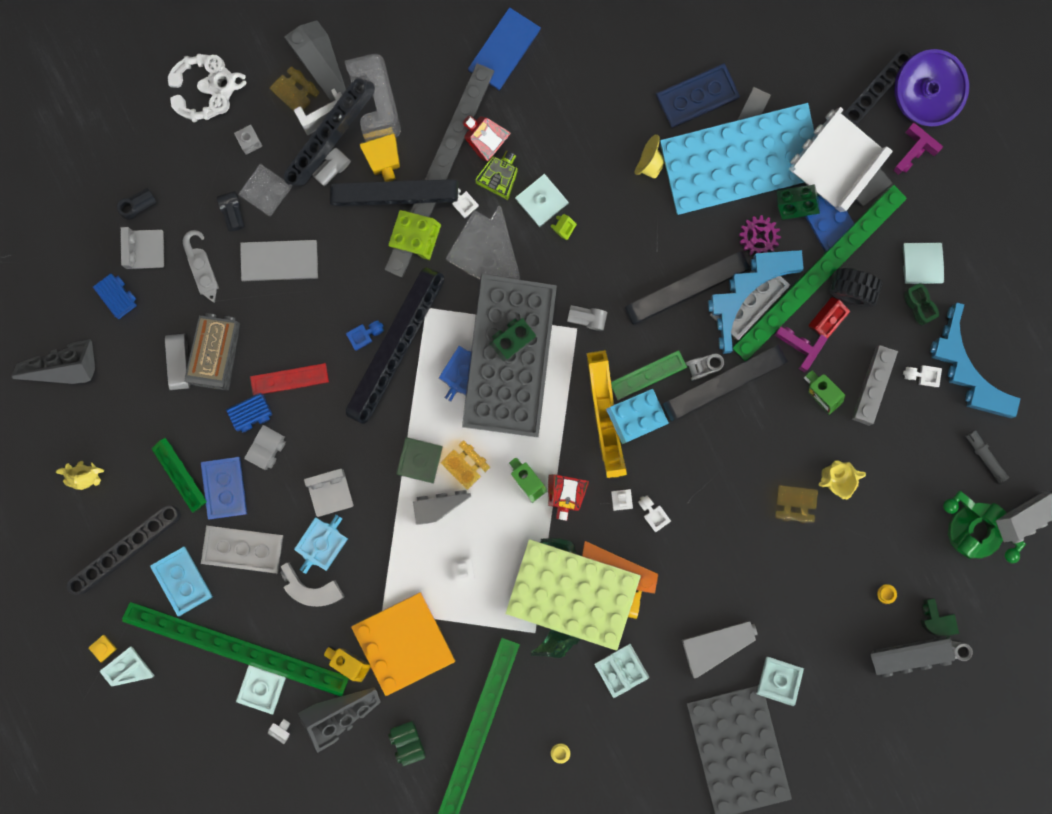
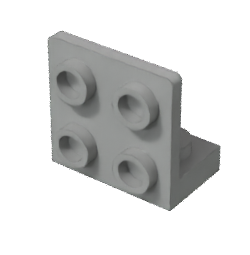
M121 227V265L126 269L163 268L164 231H132L129 227Z
M343 469L304 479L306 487L309 488L317 517L354 506Z

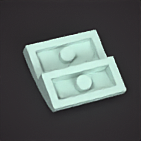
M942 243L903 244L905 284L944 282Z
M631 644L595 663L613 698L649 678Z

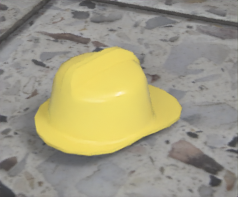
M658 135L652 136L645 145L640 161L635 169L636 175L643 173L651 178H656L662 170L664 158L658 150L660 141Z

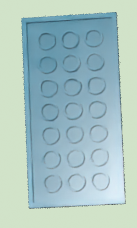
M808 103L660 140L677 215L804 183L789 168L792 165L790 162L796 154L800 155L804 150L802 148L804 143L808 139L812 140L815 136Z

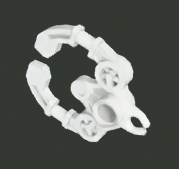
M197 54L194 57L184 56V59L178 62L168 75L169 86L181 87L183 82L182 73L186 69H191L193 64H198L199 67L204 65L210 74L208 77L200 80L197 87L202 93L213 96L209 100V107H203V111L196 112L195 109H187L186 101L181 95L170 98L171 107L179 115L191 119L192 122H197L199 119L209 120L218 114L226 113L230 106L229 98L233 91L241 89L246 85L245 80L240 84H236V78L245 79L246 76L242 73H231L225 68L224 61L217 55ZM227 80V84L221 87L222 81Z

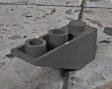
M461 490L455 491L453 496L441 493L436 494V498L428 499V496L417 497V501H413L416 525L439 521L469 499L471 493Z

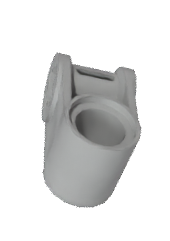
M712 354L686 362L692 375L691 381L720 371L724 365L723 357L719 354ZM711 359H718L720 366L718 368L711 367Z

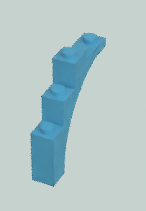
M802 250L756 253L753 257L754 259H751V270H754L755 273L734 274L732 279L729 280L730 291H733V293L711 296V300H708L709 312L712 311V316H720L717 319V328L721 330L719 349L723 350V354L733 351L731 330L736 314L744 300L756 288L773 278L785 274L800 273L803 270Z
M955 303L952 307H949L947 312L949 321L948 325H945L943 328L942 336L944 338H938L935 342H932L930 348L931 358L952 363L953 366H950L948 371L949 382L971 388L966 394L965 401H968L966 407L1007 418L1016 417L1021 398L1006 394L989 384L970 362L960 333V320L964 304Z

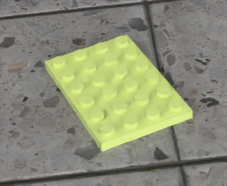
M529 539L505 614L617 651L641 575Z

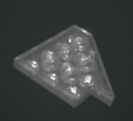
M498 206L491 219L474 210L446 260L480 279L481 274L521 280L502 208Z

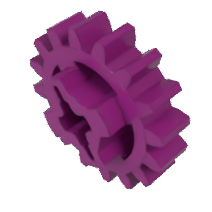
M763 215L759 217V220L753 216L752 222L746 220V226L740 228L743 232L739 233V237L743 239L739 243L745 244L743 250L749 249L750 256L753 253L774 252L773 247H778L779 245L776 240H780L781 236L776 234L780 231V228L775 229L776 222L769 223V217L765 221L763 220ZM748 230L751 234V239L749 241L747 238ZM770 232H771V234H772V241H771V242H770V240H769V238H768V235H769ZM757 234H758V235L763 234L762 239H761V238L757 239V238H756Z

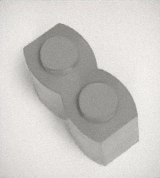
M263 425L248 450L245 459L264 470H267L268 467L272 468L277 459L275 458L277 451L281 452L285 446V436Z

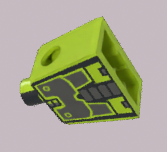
M506 151L502 159L493 156L475 179L476 184L508 200L517 175V167L512 165L516 155Z

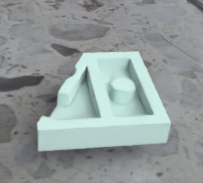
M132 646L100 671L111 687L155 676Z

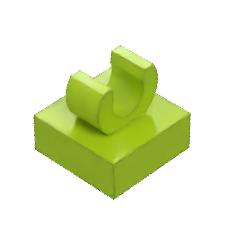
M565 214L556 216L558 223L556 226L552 224L551 227L561 238L568 240L577 224Z

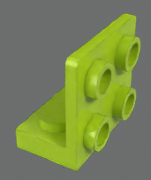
M400 210L389 246L418 254L423 259L430 260L441 224L434 218Z

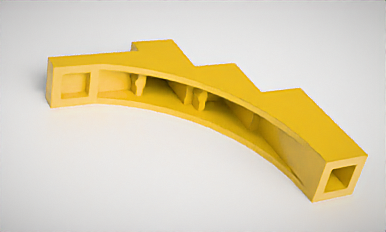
M606 350L587 353L590 387L594 402L600 451L607 478L627 475L620 438L606 410L614 405Z

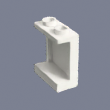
M332 89L331 92L335 101L307 116L301 107L294 110L307 136L316 131L342 96L341 92L337 93L335 89Z

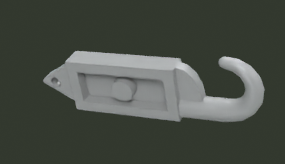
M190 230L184 235L182 240L190 268L200 294L205 295L215 303L219 286L207 253L203 249H192L190 244V238L193 235L199 236L201 240H204V236L200 231Z

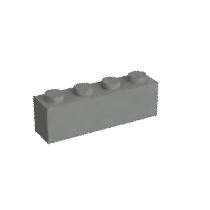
M881 345L875 348L851 418L852 420L869 426L874 424L898 351Z
M1052 491L1038 494L996 520L1004 542H1022L1025 536L1035 534L1036 529L1046 527L1047 523L1052 521Z

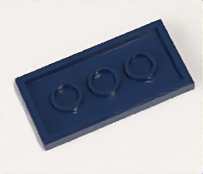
M725 63L656 93V97L671 129L740 98Z

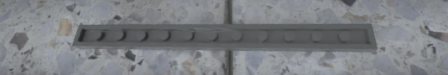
M478 63L476 64L425 180H444L448 178L464 142V136L469 130L463 125V121L469 115L473 118L475 117L494 75V70ZM416 203L413 205L410 213L430 217L436 203ZM394 248L385 271L403 278L414 253Z

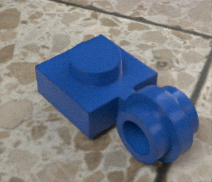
M375 321L369 325L370 329L366 330L362 324L346 333L353 348L357 351L373 342L369 335L377 336L384 331V326L379 321Z

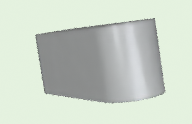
M186 334L166 335L165 348L169 389H189L190 384L184 382L189 362Z

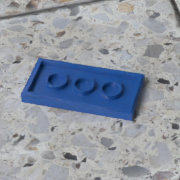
M509 7L469 66L468 71L473 73L477 63L494 70L490 85L500 91L541 30V27Z

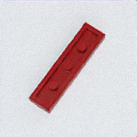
M326 363L250 376L254 396L259 393L267 394L329 383Z

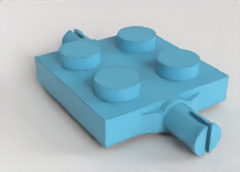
M336 515L330 524L324 523L315 517L294 549L306 560L299 569L303 573L307 574L312 564L321 567L325 571L328 570L348 540L336 529L342 520L341 517Z

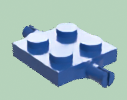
M458 346L438 378L449 386L450 389L444 398L450 402L456 393H462L466 396L471 351H467L461 346Z

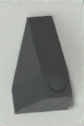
M317 20L300 25L284 36L288 45L331 102L335 100L331 92L332 89H335L337 93L341 92V94L346 91L329 36Z
M88 339L67 344L68 348L61 351L54 349L45 357L36 356L17 363L12 373V378L68 384L91 381L95 371L92 341Z
M375 687L316 703L299 712L298 715L318 753L338 741V736L346 729L349 731L353 727L352 724L358 718H364L381 701Z

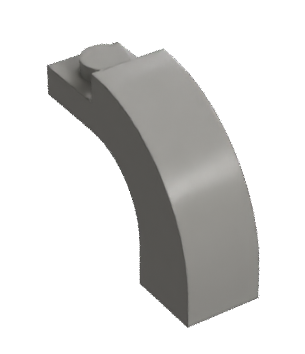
M290 563L280 566L282 568L280 573L286 582H290V584L283 588L297 602L318 607L333 604L345 597L336 580L321 588L313 589L305 586L299 580Z

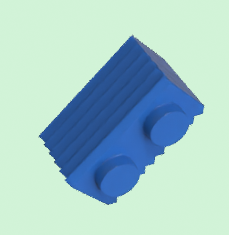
M109 274L102 281L94 285L93 288L113 315L120 319L137 306L134 302L136 297L130 290L127 292L124 289L125 283L119 275L115 277L113 274Z
M262 393L226 409L235 430L242 431V433L252 429V425L257 422L259 424L270 420L269 416L273 415Z

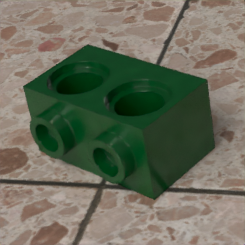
M815 184L777 191L778 208L782 220L820 214L819 198Z
M523 318L520 320L513 319L507 324V330L504 332L499 330L492 336L494 340L490 342V345L503 361L509 359L537 337ZM517 327L523 330L522 337H518L515 334ZM501 339L508 341L509 346L507 349L501 347Z

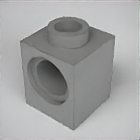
M252 125L234 133L246 155L262 147Z

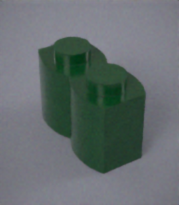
M922 283L904 292V299L908 306L913 309L914 318L920 325L923 326L939 317L938 308L930 300L929 292Z
M413 721L390 729L391 733L388 736L391 744L396 745L398 752H395L398 764L402 763L404 767L426 758Z

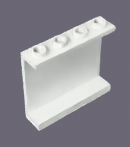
M841 107L836 110L832 109L826 115L827 121L815 129V136L812 140L808 139L804 143L802 153L800 155L796 154L793 157L789 170L807 185L815 184L817 193L839 212L847 211L893 151L888 147L881 148L841 114L843 111Z

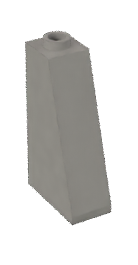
M745 621L683 639L682 644L692 677L697 678L754 642L756 640L755 635H757L755 624Z

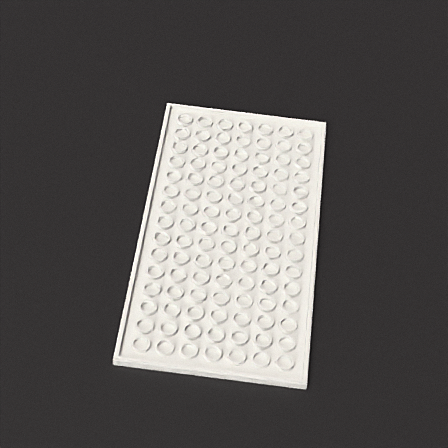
M430 308L424 320L407 437L443 446L434 484L404 476L401 477L382 611L422 592L434 619L535 633L536 624L505 613L529 539L548 544L553 507L548 506V492L532 503L511 475L513 471L508 463L514 458H518L522 464L526 462L544 484L547 491L548 475H557L577 328L552 325L539 437L462 428L466 396L462 393H456L452 401H448L444 397L450 388L438 378L458 346L471 351L476 315ZM461 490L471 493L469 499L439 521L416 525L413 501H417V497L428 496V499L436 498V494L441 493L453 496L455 491ZM471 559L475 578L455 581L452 562Z

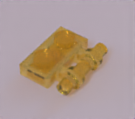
M290 67L287 72L291 77L287 79L282 75L270 87V90L291 110L294 111L298 107H301L303 110L311 102L306 95L310 93L316 97L319 91L311 81L308 82L303 77V73ZM296 82L304 87L301 91L294 86Z
M463 440L458 445L463 451L458 454L453 450L440 463L469 490L481 478L476 471L481 468L486 473L491 467L486 463L487 460L483 456L480 457L474 451V447L471 444L468 445ZM466 456H469L475 462L472 467L464 460Z
M779 486L777 505L784 506V511H776L775 518L787 522L795 520L804 524L806 522L814 523L815 515H809L808 509H816L818 490ZM791 507L801 508V513H792Z

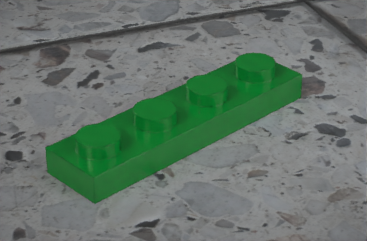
M678 350L611 382V387L617 400H620L686 369L687 366Z
M166 438L160 440L151 449L193 513L200 509L207 501L183 466L182 461L176 455L171 444H169Z

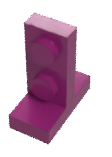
M915 123L905 133L917 143L894 168L893 171L898 175L902 171L906 173L913 165L911 163L914 157L918 159L925 149L935 156L943 148L941 144Z
M780 327L774 336L806 355L798 368L805 373L828 338L821 334L814 345L811 346V342L803 337L798 338L793 335L794 331L790 328Z

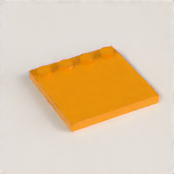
M422 592L351 626L385 696L455 662Z

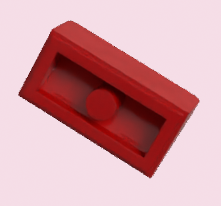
M832 297L811 321L809 327L818 335L822 334L829 338L850 313V310L839 299Z

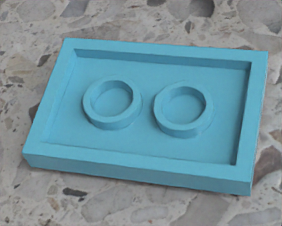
M653 389L606 409L622 444L669 424Z
M186 547L180 548L150 566L177 616L183 615L213 597Z

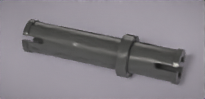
M977 430L966 435V438L975 449V454H979L998 481V484L1006 481L1009 476L989 450L988 443L985 444L977 433Z

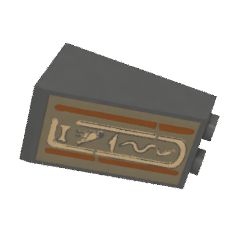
M205 313V316L199 315L184 382L193 386L229 391L240 323L230 316H224V319L216 318L217 315Z

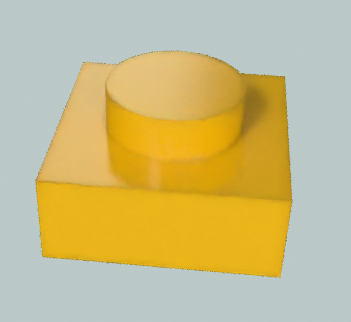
M102 635L89 647L90 651L100 662L106 660L117 650L105 635Z

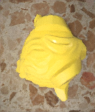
M80 461L73 468L67 463L65 468L56 470V473L65 477L63 482L66 486L83 490L93 484L95 486L100 485L101 479L98 473H102L104 470L96 467L92 462L91 467L83 465V461Z
M834 461L832 465L822 469V478L818 485L828 487L834 494L843 500L851 498L858 487L859 479L865 477L866 473L854 469L850 462Z

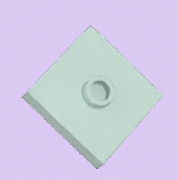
M545 174L515 197L539 227L569 204Z
M766 657L756 694L794 706L804 668Z
M249 665L236 702L273 715L286 678Z

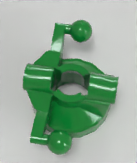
M958 491L953 499L950 498L944 502V510L949 514H953L948 525V536L951 545L958 553L969 559L983 558L992 555L999 549L1003 538L996 520L1007 514L1003 508L995 503L991 505L985 503L975 504L961 491ZM961 501L965 507L958 510V502ZM983 521L987 526V535L983 540L977 541L970 534L973 533L975 525ZM1009 541L1015 545V548H1010L1005 552L1007 562L1014 564L1019 561L1020 551L1026 545L1023 541L1019 543Z

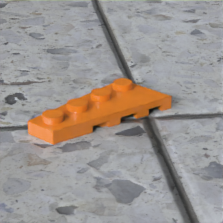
M585 541L583 557L641 575L637 591L655 594L658 579L657 573Z

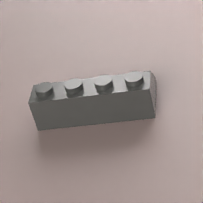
M950 636L872 650L871 652L876 674L882 675V677L893 676V672L901 671V674L913 672L912 668L918 667L921 670L931 669L933 664L940 663V666L951 665L952 661H955Z

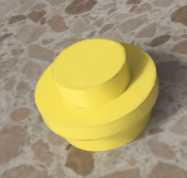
M556 744L551 750V757L556 763H565L570 757V750L565 744Z

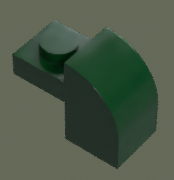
M935 598L923 600L922 610L924 616H927L928 619L920 621L927 632L937 636L959 634L955 614L939 616Z

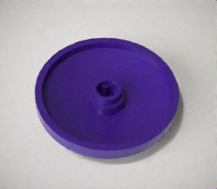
M939 49L923 50L912 55L901 66L895 81V97L900 110L909 120L922 126H939L953 120L964 108L969 94V79L963 64L953 54Z

